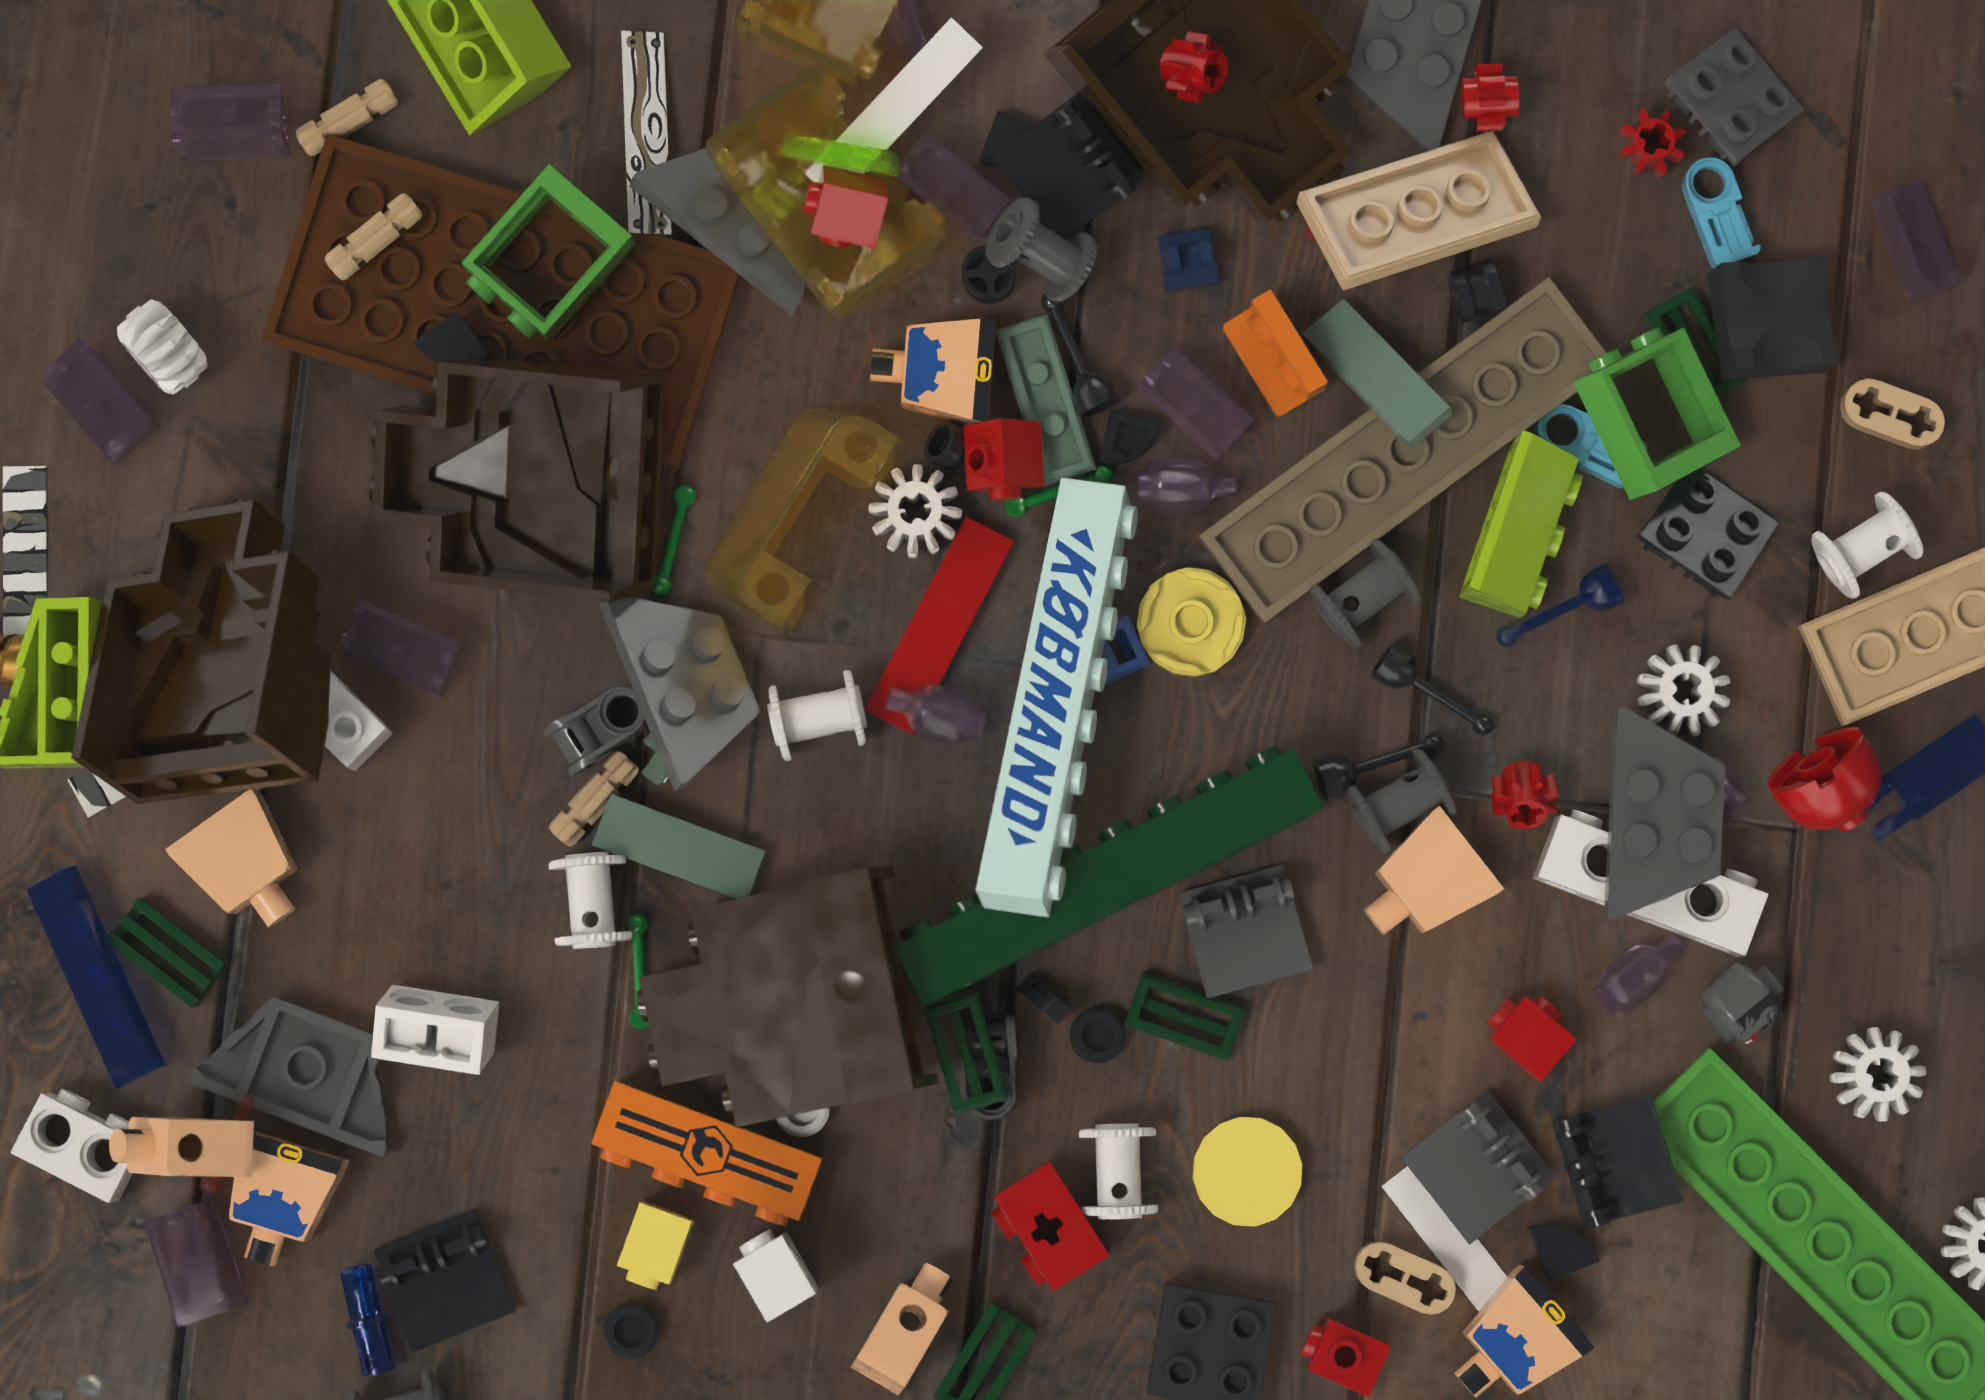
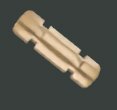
M379 79L365 87L366 93L360 97L356 93L320 115L322 120L315 123L312 119L299 127L295 133L305 152L310 156H315L322 151L327 134L345 138L373 121L372 115L378 112L381 116L396 107L398 101L388 83L384 79Z
M403 193L397 196L387 205L388 211L384 214L379 211L346 239L349 242L344 247L339 244L326 254L324 258L326 264L339 279H348L360 269L357 264L363 259L366 263L400 236L398 231L404 227L408 230L421 219V210L407 194Z
M618 750L613 752L602 765L606 768L604 772L600 775L596 771L567 804L571 809L566 814L561 811L550 823L549 829L552 834L569 847L575 845L586 832L582 829L584 825L588 822L592 826L604 812L610 794L618 796L620 792L617 788L621 784L627 786L638 774L639 768L624 753Z

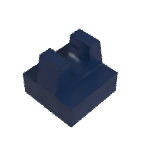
M1212 228L1158 236L1157 242L1165 293L1219 285L1220 279Z

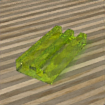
M789 134L787 137L784 136L781 156L794 161L898 177L901 160L898 154L890 150Z

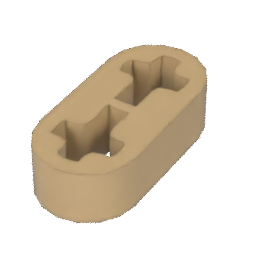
M1869 378L1859 380L1850 386L1841 397L1840 410L1842 417L1848 425L1905 448L1915 450L1926 448L1939 439L1944 431V415L1936 403L1879 380ZM1867 391H1870L1874 394L1873 403L1888 409L1889 412L1887 415L1880 412H1872L1866 418H1863L1859 415L1860 406L1853 403L1854 397L1860 398ZM1919 410L1925 413L1924 422L1931 425V431H1923L1918 437L1912 436L1910 434L1912 426L1907 422L1896 419L1897 413L1912 417Z
M1381 1241L1366 1244L1355 1256L1353 1266L1357 1279L1362 1285L1378 1294L1421 1313L1430 1315L1443 1312L1449 1308L1454 1300L1456 1293L1454 1279L1441 1266ZM1381 1251L1389 1253L1387 1263L1403 1271L1399 1281L1386 1275H1381L1377 1282L1371 1281L1369 1279L1371 1270L1364 1266L1366 1258L1368 1256L1377 1258ZM1432 1273L1439 1275L1438 1286L1445 1290L1441 1300L1432 1297L1428 1305L1422 1304L1420 1302L1422 1293L1416 1288L1407 1285L1410 1274L1422 1280H1428Z

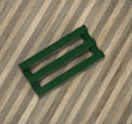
M1692 287L1642 315L1649 330L1660 327L1663 335L1669 334L1660 319L1665 314L1675 331L1681 328L1685 329L1717 397L1745 382L1744 379H1730L1718 382L1677 308L1685 304L1720 366L1715 327Z
M138 897L132 905L133 908L128 914L123 916L119 921L118 927L108 935L105 941L189 1007L194 1008L228 964L145 899ZM142 915H145L208 964L210 969L206 974L201 973L137 923ZM131 932L197 984L195 988L190 991L124 938Z
M1141 973L1124 1025L1228 1062L1246 1009L1215 998L1207 999L1206 995ZM1148 988L1231 1016L1229 1025L1227 1027L1145 998ZM1141 1008L1224 1037L1222 1045L1218 1047L1139 1019Z
M977 992L925 1007L924 1012L955 1116L974 1109L978 1110L991 1104L1008 1101ZM968 1007L971 1011L994 1090L983 1094L959 1012V1010ZM947 1013L972 1093V1098L965 1100L961 1098L938 1016Z
M991 1302L932 1398L935 1400H970L1010 1334L1015 1330L1022 1336L982 1399L996 1400L1038 1331ZM996 1318L1004 1324L957 1399L949 1394V1391L992 1321Z

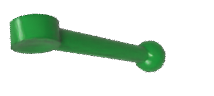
M1100 464L1096 466V470L1091 474L1075 480L1109 484L1113 480L1114 475L1111 467ZM1059 485L1021 500L1006 501L1005 510L1007 514L1018 518L1024 515L1027 508L1056 498Z
M685 485L678 487L674 493L677 508L660 573L656 577V589L652 590L655 595L661 597L668 595L672 590L673 584L670 580V574L686 512L696 501L694 490Z
M635 914L629 917L626 924L627 930L632 932L635 1009L631 1012L629 1019L633 1027L644 1029L649 1026V1022H644L640 1016L637 1006V991L642 989L639 977L645 976L643 934L648 929V921L643 915Z

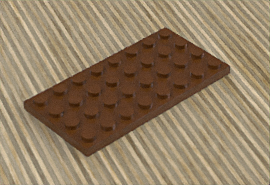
M327 134L261 338L263 343L433 395L432 384L434 376L438 371V363L425 357L413 344V341L458 311L490 357L489 360L526 363L542 360L665 371L666 390L662 465L676 470L680 469L740 275L709 250L657 234L629 233L632 235L636 245L550 343L539 333L530 340L507 319L512 312L509 307L497 297L491 304L487 303L465 283L471 274L467 272L462 264L463 260L523 193ZM403 193L407 194L421 210V219L408 230L404 227L398 231L400 236L366 263L363 259L357 264L360 269L348 279H339L326 264L324 259L326 254L339 244L344 247L349 242L346 239L379 211L383 214L388 211L387 205L397 196ZM548 201L488 270L540 315L546 318L607 248L555 203ZM618 223L628 232V225Z

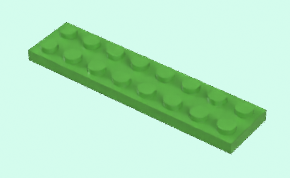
M1706 1048L1654 1100L1675 1171L1904 1400H1985V1321L1711 1048Z

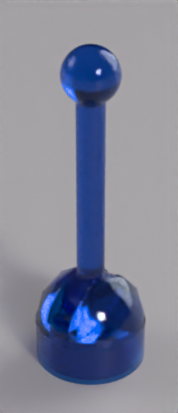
M1604 563L1590 570L1582 578L1579 586V595L1515 627L1502 626L1496 633V640L1503 647H1511L1517 642L1519 636L1583 604L1593 610L1604 611L1624 603L1625 600L1607 564Z

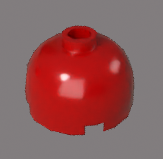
M1856 727L1841 728L1814 739L1819 749L1805 757L1797 749L1773 770L1767 779V785L1773 794L1775 802L1788 818L1807 829L1820 831L1838 828L1839 831H1847L1858 826L1867 818L1868 813L1866 810L1873 804L1881 787L1880 762L1869 740Z

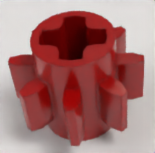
M1190 31L1187 32L1185 41L1173 39L1172 44L1164 50L1160 61V73L1163 80L1167 82L1165 88L1177 91L1178 99L1196 103L1201 102L1203 93L1215 95L1216 91L1223 86L1228 74V61L1225 54L1221 52L1223 49L1222 45L1211 43V35Z
M1503 63L1476 64L1474 77L1461 78L1460 103L1462 118H1476L1477 131L1503 130V126L1506 124L1505 117H1517L1519 113V85L1517 76H1503Z
M1642 109L1637 114L1639 126L1637 129L1630 125H1623L1620 129L1619 134L1629 140L1628 146L1622 148L1617 156L1618 159L1630 157L1631 161L1636 165L1633 171L1634 176L1637 177L1643 169L1653 168L1655 175L1658 178H1662L1666 173L1665 159L1679 163L1684 157L1683 152L1674 148V145L1686 132L1685 129L1673 130L1671 125L1667 123L1670 112L1665 111L1659 119H1649L1648 113ZM1650 133L1659 137L1657 141L1658 148L1653 154L1644 151L1645 139Z
M1517 761L1506 766L1501 773V777H1492L1493 793L1490 796L1493 815L1506 814L1509 826L1519 829L1535 828L1545 822L1548 813L1557 812L1556 797L1559 794L1555 774L1542 776L1540 764L1530 761Z

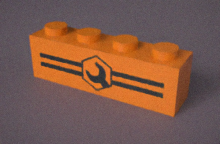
M614 1081L591 1144L603 1148L599 1157L603 1160L631 1169L633 1161L636 1160L654 1167L651 1176L654 1179L679 1188L683 1187L685 1179L706 1186L703 1197L733 1208L737 1198L757 1205L755 1216L786 1227L789 1218L797 1221L801 1220L824 1157L750 1129L741 1126L736 1127L731 1122L620 1081Z

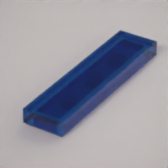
M77 866L64 868L26 889L115 1088L127 1086L166 1066Z

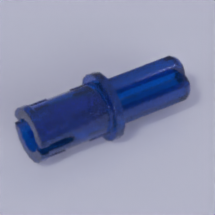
M362 1263L342 1269L340 1276L350 1316V1321L346 1322L345 1325L346 1329H352L361 1377L369 1376L371 1373L375 1375L396 1369L385 1320L389 1319V1314L382 1313L372 1267L370 1264Z

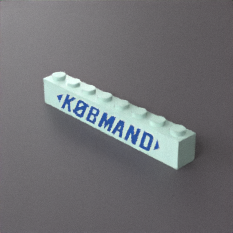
M1061 478L976 886L979 899L983 907L987 909L1049 917L1052 901H1060L1063 895L1066 871L1065 867H1060L1063 847L1071 848L1075 837L1076 815L1070 814L1074 795H1082L1085 787L1087 766L1086 762H1081L1084 743H1092L1095 737L1097 712L1096 710H1091L1094 692H1102L1106 682L1107 659L1102 658L1105 640L1112 641L1116 632L1118 612L1117 608L1112 607L1115 589L1123 590L1126 582L1128 560L1127 557H1122L1125 539L1134 538L1137 528L1138 509L1135 506H1131L1126 486L1068 478Z

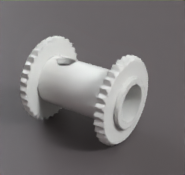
M1879 492L1874 497L1879 513L1833 542L1821 531L1812 534V546L1823 571L1845 596L1852 599L1860 595L1856 577L1901 549L1913 559H1918L1923 554L1922 541L1913 521L1898 502L1885 492Z
M850 670L843 671L846 687L834 691L820 692L780 701L776 685L769 687L770 703L767 704L771 728L775 745L780 747L782 758L785 761L792 760L790 743L833 735L838 732L855 730L858 745L861 746L866 743L864 728L867 727L862 697L859 684H854L853 675Z
M609 852L565 855V859L553 860L549 863V870H566L571 936L555 938L557 946H572V949L616 946V942L628 941L632 938L631 931L615 932L610 866L625 864L626 858L623 855H609ZM595 912L599 918L598 923L594 927H588L586 917L588 914Z
M1139 1123L1096 1124L1095 1128L1081 1129L1079 1131V1138H1095L1097 1206L1081 1207V1211L1085 1216H1098V1219L1142 1218L1143 1214H1155L1158 1211V1205L1142 1204L1140 1136H1155L1156 1129L1154 1127H1139ZM1117 1183H1123L1127 1188V1192L1122 1198H1115L1112 1195V1187Z

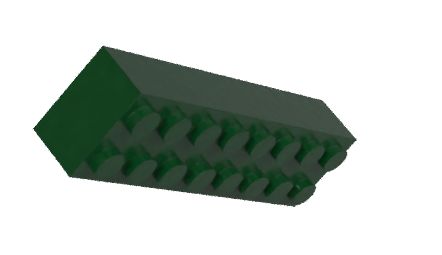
M1275 745L1249 758L1245 762L1249 771L1233 779L1227 769L1199 783L1196 787L1199 795L1182 803L1179 795L1176 794L1150 807L1147 811L1150 820L1134 828L1129 819H1126L1100 832L1098 838L1101 844L1085 852L1082 851L1079 843L1063 850L1060 867H1065L1066 871L1064 891L1060 901H1052L1049 917L987 909L983 907L976 893L949 907L953 915L952 918L933 926L928 917L900 931L903 942L897 944L899 958L923 1007H928L1317 814L1324 807L1295 749L1293 748L1282 754L1278 745Z

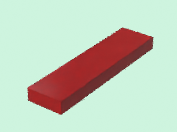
M967 516L964 518L864 709L866 712L912 736L914 735L1014 544L1013 540Z

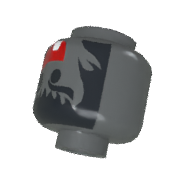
M1736 963L1702 990L1701 997L1705 1006L1699 1012L1710 1028L1726 1044L1732 1040L1740 1044H1748L1781 1018L1783 1011L1777 996L1784 990L1777 979L1763 965L1754 971L1747 964Z

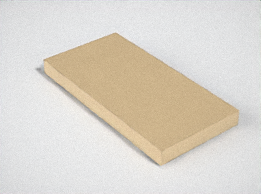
M1494 131L1299 192L1296 202L1343 291L1536 228L1541 219L1537 208Z
M1985 547L1798 626L1841 727L1985 666Z

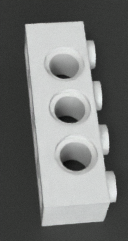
M1572 810L1570 817L1564 815L1555 817L1532 879L1604 906L1606 876L1594 875L1586 863L1587 854L1592 847L1602 846L1607 849L1608 832L1601 830L1603 820L1578 810ZM1726 869L1724 876L1720 875L1713 880L1701 884L1709 887L1716 896V907L1708 916L1697 914L1691 907L1690 895L1695 887L1627 915L1733 956L1741 957L1746 956L1768 893L1755 889L1758 882L1757 879L1732 869Z

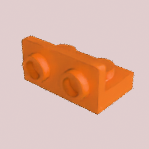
M1271 289L1254 298L1249 309L1223 325L1224 334L1276 417L1284 416L1325 390L1328 384L1327 379Z

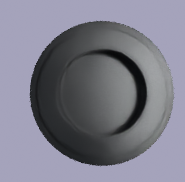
M1102 1008L1086 1010L1077 1016L1072 1023L1070 1029L1072 1048L1085 1061L1091 1063L1107 1062L1118 1055L1124 1045L1125 1031L1123 1024L1109 1010Z
M634 1302L622 1304L612 1310L607 1316L603 1327V1336L608 1348L615 1355L625 1359H636L646 1355L656 1345L660 1333L659 1322L653 1311L643 1304Z

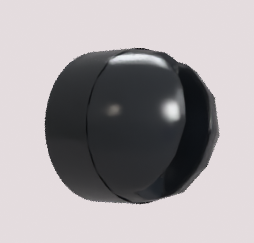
M943 421L936 425L925 443L924 453L926 459L942 468L956 469L965 464V461L962 460L965 457L964 430L948 421Z

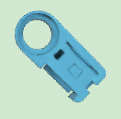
M1707 157L1696 161L1684 175L1682 192L1710 266L1714 269L1724 262H1744L1752 259L1760 251L1761 246L1759 244L1752 247L1751 243L1754 242L1752 233L1741 205H1736L1743 198L1731 168L1718 158ZM1705 169L1717 172L1723 181L1722 193L1718 197L1711 199L1700 196L1693 186V179L1697 172Z
M1561 404L1537 422L1535 435L1579 458L1576 468L1619 489L1624 488L1589 414L1573 406ZM1566 416L1574 422L1577 434L1571 444L1565 446L1556 445L1548 438L1546 426L1551 418ZM1642 441L1647 451V445L1644 441Z

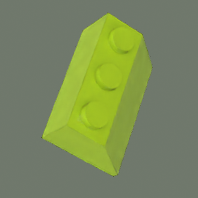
M387 0L469 136L480 132L543 94L572 67L532 0Z
M1524 430L1520 432L1510 445L1459 598L1517 618H1522L1527 613L1528 607L1538 609L1548 582V578L1539 576L1546 555L1553 558L1556 557L1566 528L1557 524L1563 504L1573 506L1582 483L1583 475L1574 473L1579 458L1533 433Z

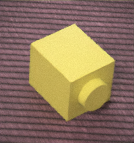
M646 1201L640 1202L617 1266L628 1270L625 1279L657 1290L660 1281L666 1284L672 1283L695 1219Z

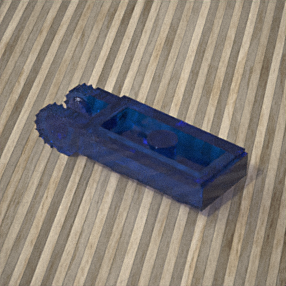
M1976 713L1967 717L1882 775L1884 780L1881 781L1878 795L1867 810L1878 804L1880 799L1891 791L1903 808L1875 824V828L1871 830V833L1877 842L1911 819L1912 821L1918 820L1985 774V726Z

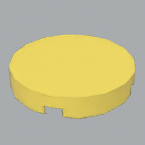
M1187 567L1167 573L1149 587L1139 605L1136 627L1142 647L1154 664L1173 675L1198 677L1214 673L1233 658L1243 641L1246 616L1239 596L1227 580L1210 570Z
M1236 1117L1219 1123L1203 1137L1194 1156L1192 1179L1199 1199L1214 1216L1232 1225L1256 1227L1276 1220L1292 1206L1301 1187L1302 1162L1296 1144L1281 1127L1262 1118Z

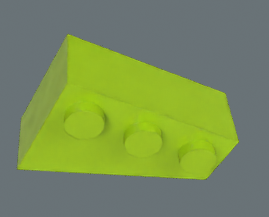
M90 597L36 598L15 662L18 669L8 699H3L0 708V716H2L0 721V768L83 767L74 761L71 756L103 604L102 600Z

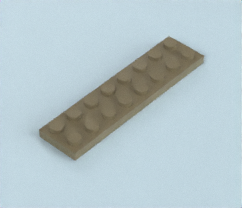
M1548 277L1418 373L1450 406L1452 415L1414 448L1410 449L1372 409H1369L1200 534L1198 538L1264 625L1309 592L1311 586L1320 584L1370 547L1372 540L1382 538L1513 441L1522 430L1526 431L1557 406L1575 395L1577 389L1573 381L1591 373L1588 362L1605 354L1606 351L1550 277Z

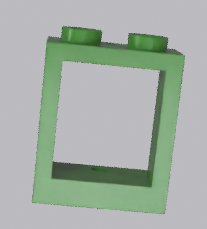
M548 164L463 260V266L471 274L465 283L487 303L491 304L497 297L509 307L512 312L507 319L530 340L539 333L550 343L636 244L631 234ZM550 199L607 249L548 316L544 318L488 268Z
M1660 327L1652 329L1630 340L1633 351L1621 356L1618 348L1588 362L1591 373L1573 381L1630 500L1658 491L1741 446L1684 328L1663 335ZM1653 358L1693 441L1652 463L1612 380Z

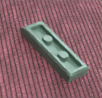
M1344 298L1302 333L1305 342L1410 449L1414 448L1452 415L1450 406Z
M1042 315L995 330L1022 420L1041 421L1044 487L1059 483L1061 478L1072 479L1092 473L1096 470L1079 414L1073 403L1072 391L1048 315Z
M613 794L609 796L591 846L616 855H623L629 860L735 899L749 896L765 851Z

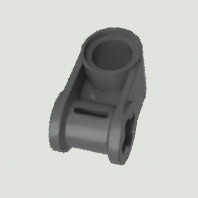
M616 687L608 690L586 705L575 708L546 726L543 732L547 738H554L570 764L567 772L570 777H575L609 757L614 750L641 735L648 728L634 690L628 687ZM624 697L632 698L638 707L637 719L631 726L619 728L612 720L611 709L619 699ZM572 731L574 732V734H575L576 737L578 738L579 742L581 743L582 747L584 748V751H582V749L580 748L579 744L577 743L576 739L574 738V736H573V734H572Z
M1014 1013L1006 1014L1002 1020H985L990 1038H1001L1000 1041L991 1042L1008 1094V1101L999 1109L986 1110L981 1108L972 1110L975 1115L985 1120L993 1121L1003 1118L1010 1113L1015 1104L1017 1049ZM961 1016L981 1084L983 1081L990 1079L980 1042L975 1041L978 1035L974 1022L970 1021L968 1016ZM965 1073L966 1096L969 1099L972 1098V1093Z

